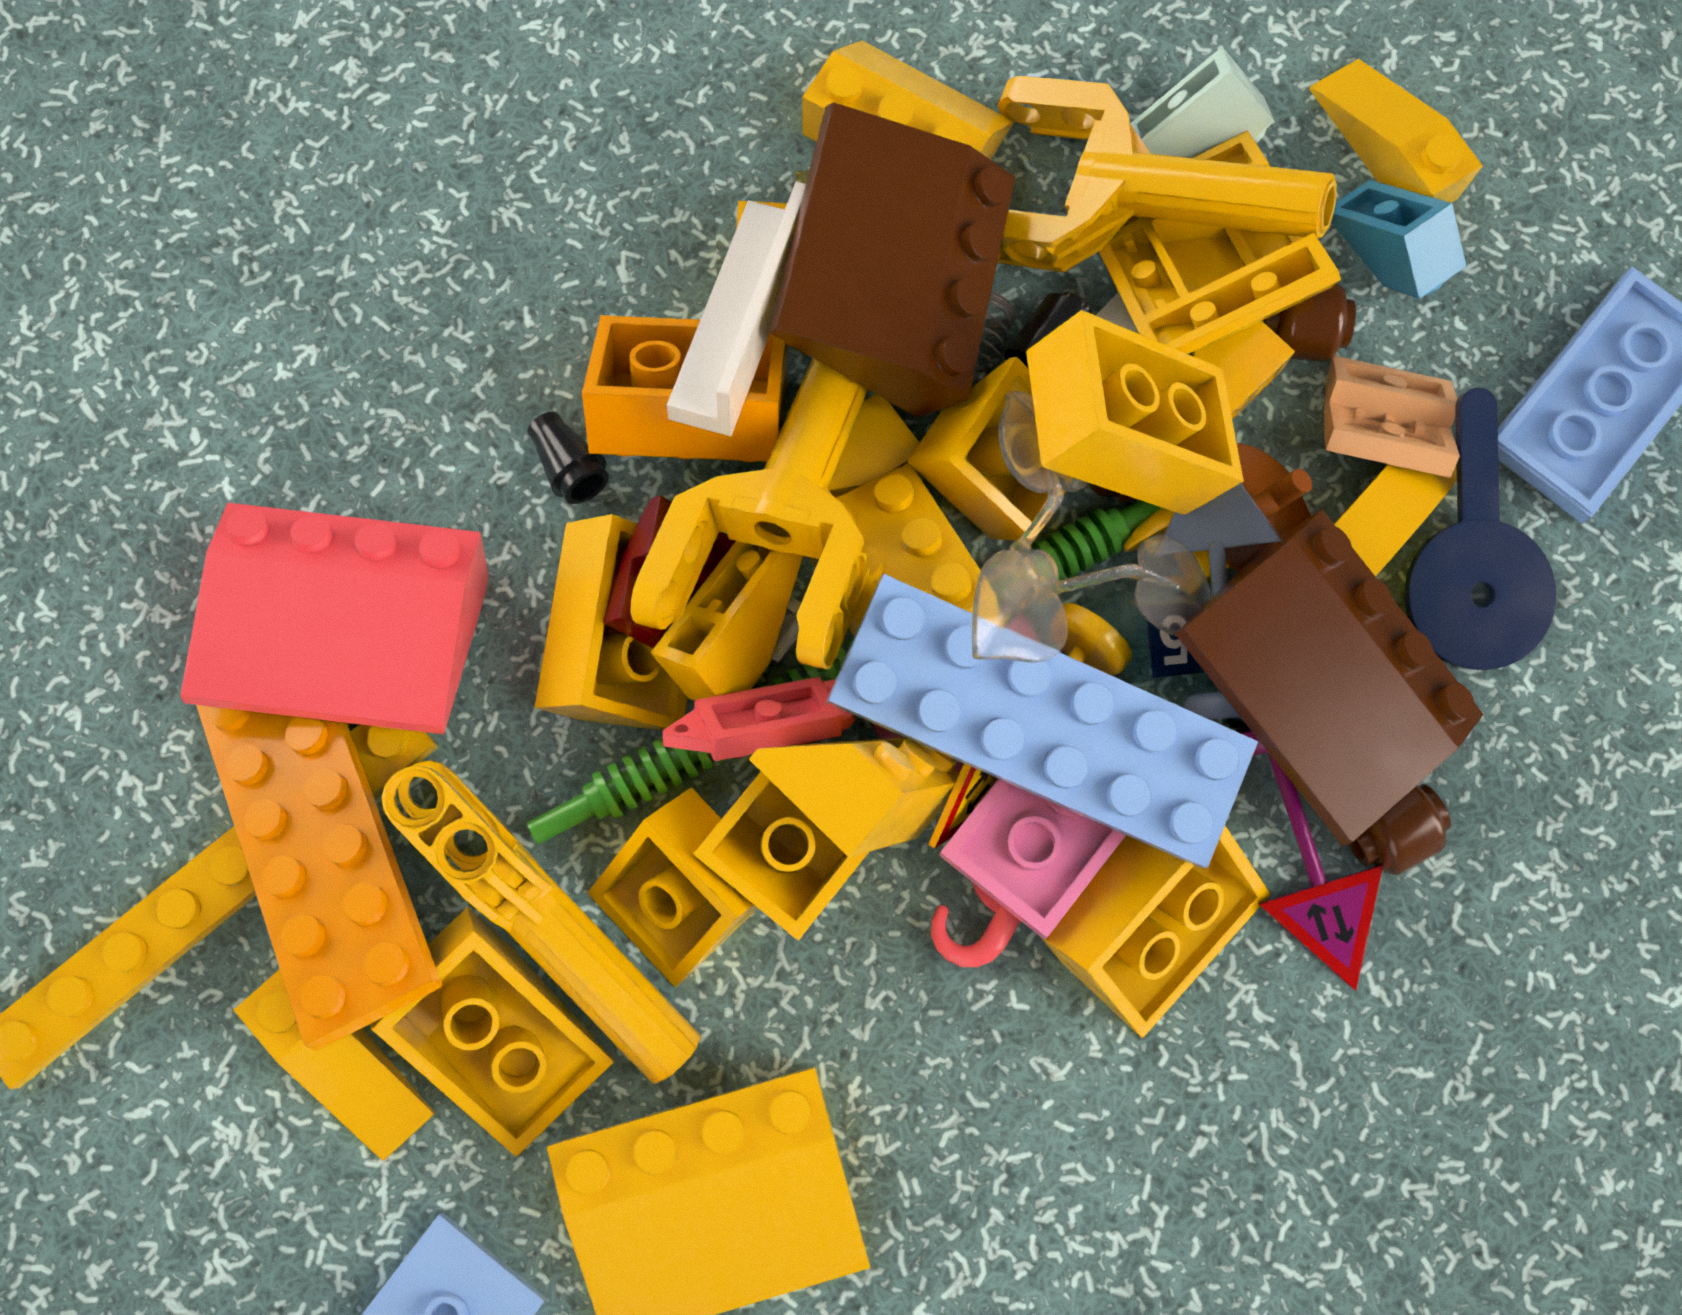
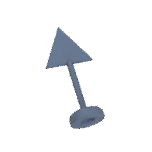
M1240 483L1186 515L1175 512L1155 556L1209 551L1213 597L1228 582L1225 548L1283 542V540ZM1221 692L1192 694L1185 699L1183 708L1207 719L1240 717Z

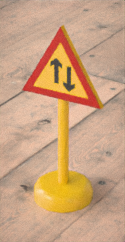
M1064 603L1050 620L1051 634L1059 647L1069 657L1111 676L1121 673L1132 661V650L1127 641L1108 622L1087 608L1073 603ZM964 764L928 845L935 849L953 837L998 778Z

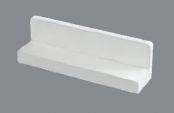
M795 182L785 210L748 200L668 400V420L732 436L770 335L768 331L806 184Z

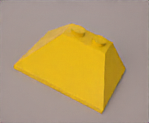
M1248 130L1193 157L1196 159L1270 166ZM1132 216L1104 248L1099 251L1138 333L1186 354L1192 353L1331 288L1341 280L1337 267L1315 233L1306 237Z

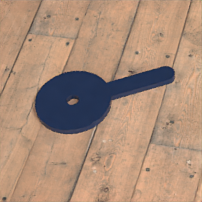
M1473 388L1462 393L1455 405L1456 445L1460 454L1456 464L1458 523L1438 531L1418 550L1406 576L1404 599L1408 619L1418 631L1429 639L1434 652L1441 660L1461 668L1491 670L1502 668L1521 660L1542 641L1551 625L1555 612L1556 584L1551 566L1545 554L1534 540L1518 528L1500 522L1497 401L1494 395L1487 389ZM1477 583L1484 584L1490 593L1489 601L1483 607L1477 606L1471 599V590Z

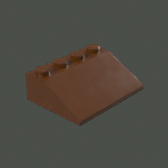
M835 102L825 107L768 333L916 417L967 401L969 399L1015 177L970 145Z
M1323 509L1280 535L1283 542L1268 543L1175 634L1343 847L1353 843L1461 746L1484 714L1475 704L1470 691L1456 680L1434 652L1429 639L1415 628L1393 600L1388 587L1375 577L1352 548L1348 536L1340 528L1336 527Z

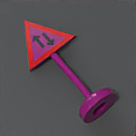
M1248 726L1234 730L1258 741L1253 756L1268 753ZM1268 753L1311 887L1260 902L1258 905L1356 991L1383 866L1377 865L1327 881L1297 789Z

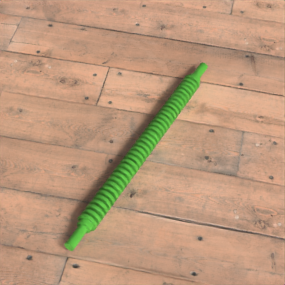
M1139 500L1120 511L1116 508H1111L1104 512L1102 509L1097 508L1089 513V518L1082 516L1075 520V525L1069 523L1061 527L1060 532L1053 531L1046 536V540L1040 538L1034 541L1032 548L1025 546L1019 549L1018 556L1011 553L1004 557V564L1001 561L990 564V572L985 568L981 569V572L997 594L1001 615L1007 613V605L1015 609L1022 604V598L1028 602L1037 596L1036 591L1043 594L1051 589V584L1058 586L1064 583L1065 576L1071 579L1080 573L1079 569L1085 572L1094 566V562L1100 564L1107 560L1108 555L1113 557L1121 553L1122 544L1131 536L1130 533L1162 507ZM854 637L845 640V645L848 651ZM840 647L839 653L829 669L819 668L816 670L813 666L801 664L805 674L804 677L801 678L795 667L786 671L790 682L820 677L822 681L833 680L837 678L847 654ZM780 675L771 679L773 685L785 683ZM763 683L757 688L766 687L767 685ZM658 738L652 742L657 752L656 755L651 757L646 746L637 749L642 762L636 764L631 754L622 757L627 770L621 772L615 761L607 765L612 778L606 780L600 769L592 773L593 780L582 786L583 793L526 822L535 842L537 845H540L595 815L599 820L611 814L614 819H617L624 815L619 805L623 800L628 809L632 811L639 807L634 797L635 794L640 793L644 802L647 803L654 799L649 789L650 786L655 785L660 795L669 791L663 779L670 776L675 787L683 784L684 782L678 771L685 768L690 779L697 777L699 774L694 766V763L700 760L705 771L714 768L709 758L711 754L671 747L666 749L661 738ZM729 759L720 760L719 762L723 763Z

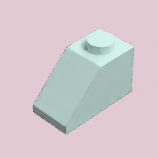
M1221 47L1131 122V125L1151 154L1193 158L1247 130L1257 144L1264 136L1266 129L1275 121L1264 96L1226 50Z

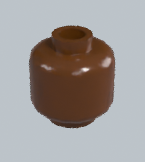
M1336 283L1331 288L1266 318L1262 322L1295 351L1290 359L1325 362L1335 356L1339 348L1345 349L1349 346L1355 327L1356 305L1353 299H1347L1344 288Z
M1420 784L1414 787L1348 846L1357 860L1363 865L1367 866L1371 863L1375 866L1381 865L1383 866L1382 871L1384 873L1399 875L1442 851L1446 845V831L1451 827L1449 813L1435 791L1426 784Z

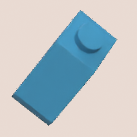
M1369 180L1335 204L1331 223L1384 287L1420 299L1437 291L1446 280L1467 267L1453 203Z

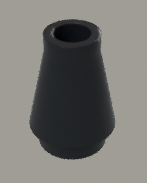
M557 412L543 413L530 423L527 433L536 447L554 495L564 497L570 504H580L592 499L604 489L609 479V475L605 470V458L601 454H589L588 443L564 423Z

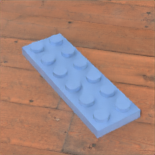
M883 574L879 579L826 703L1201 868H1208L1258 744V741L886 574Z

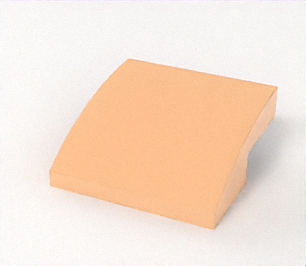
M1333 356L1330 360L1324 400V440L1326 451L1451 478L1460 457L1451 430L1455 420V405L1458 399L1452 381Z

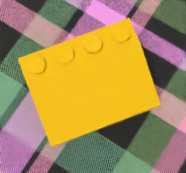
M816 1066L575 1136L547 1146L563 1218L596 1315H716L871 1268Z

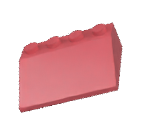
M227 502L206 552L180 694L183 703L445 734L487 590L489 573L481 532Z

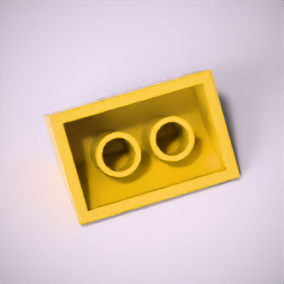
M863 40L833 50L802 96L803 135L816 142L825 107L833 102L970 145L990 160L1014 122Z
M614 514L566 523L534 708L578 720L661 731L685 716L688 697L651 654L653 648L603 623L617 571L637 523Z
M908 738L833 741L759 748L749 758L848 857L917 839L945 807L959 776V773L953 768L957 764V760Z
M1224 826L1208 868L1197 867L1126 835L1050 935L1045 939H1041L1063 965L1143 1039L1260 907L1258 903L1266 901L1271 894L1226 826Z

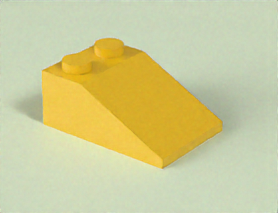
M467 907L428 944L443 987L371 1023V1030L517 1157L614 1063V1060L520 955L474 911Z

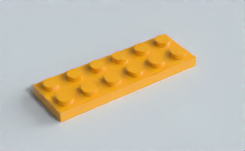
M196 705L304 1046L318 1051L443 987L347 723Z

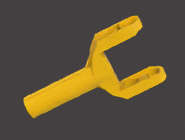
M1015 76L1008 79L998 103V109L1003 116L1014 122L1030 126V132L1037 135L1084 139L1088 141L1079 160L1076 174L1064 205L1067 210V216L1008 210L997 263L1065 272L1102 250L1132 216L1306 237L1315 233L1318 239H1322L1331 224L1337 195V184L1333 173L1151 154L1131 125L1127 110L1107 83ZM1021 104H1027L1032 106L1033 108L1025 107Z
M812 358L764 470L717 476L674 497L633 587L631 597L632 620L636 624L662 630L681 618L719 531L725 532L730 540L762 546L777 552L793 553L819 559L796 615L799 625L796 655L797 660L801 664L829 669L839 653L870 573V567L866 561L867 552L863 547L864 538L843 503L833 497L828 489L868 389Z
M427 760L418 762L410 767H405L390 777L384 786L381 797L383 811L390 822L467 902L491 922L505 929L651 1083L656 1084L667 1079L691 1057L698 1046L701 1035L543 870L525 846L451 768L442 762ZM414 777L425 778L433 784L438 796L436 808L427 809L414 803L409 790ZM397 788L399 801L410 817L404 815L396 805L395 796ZM465 829L476 831L483 836L488 850L480 855L465 854L459 850L455 843V832ZM446 854L454 861V863L460 869H457L456 867L450 864L446 857Z

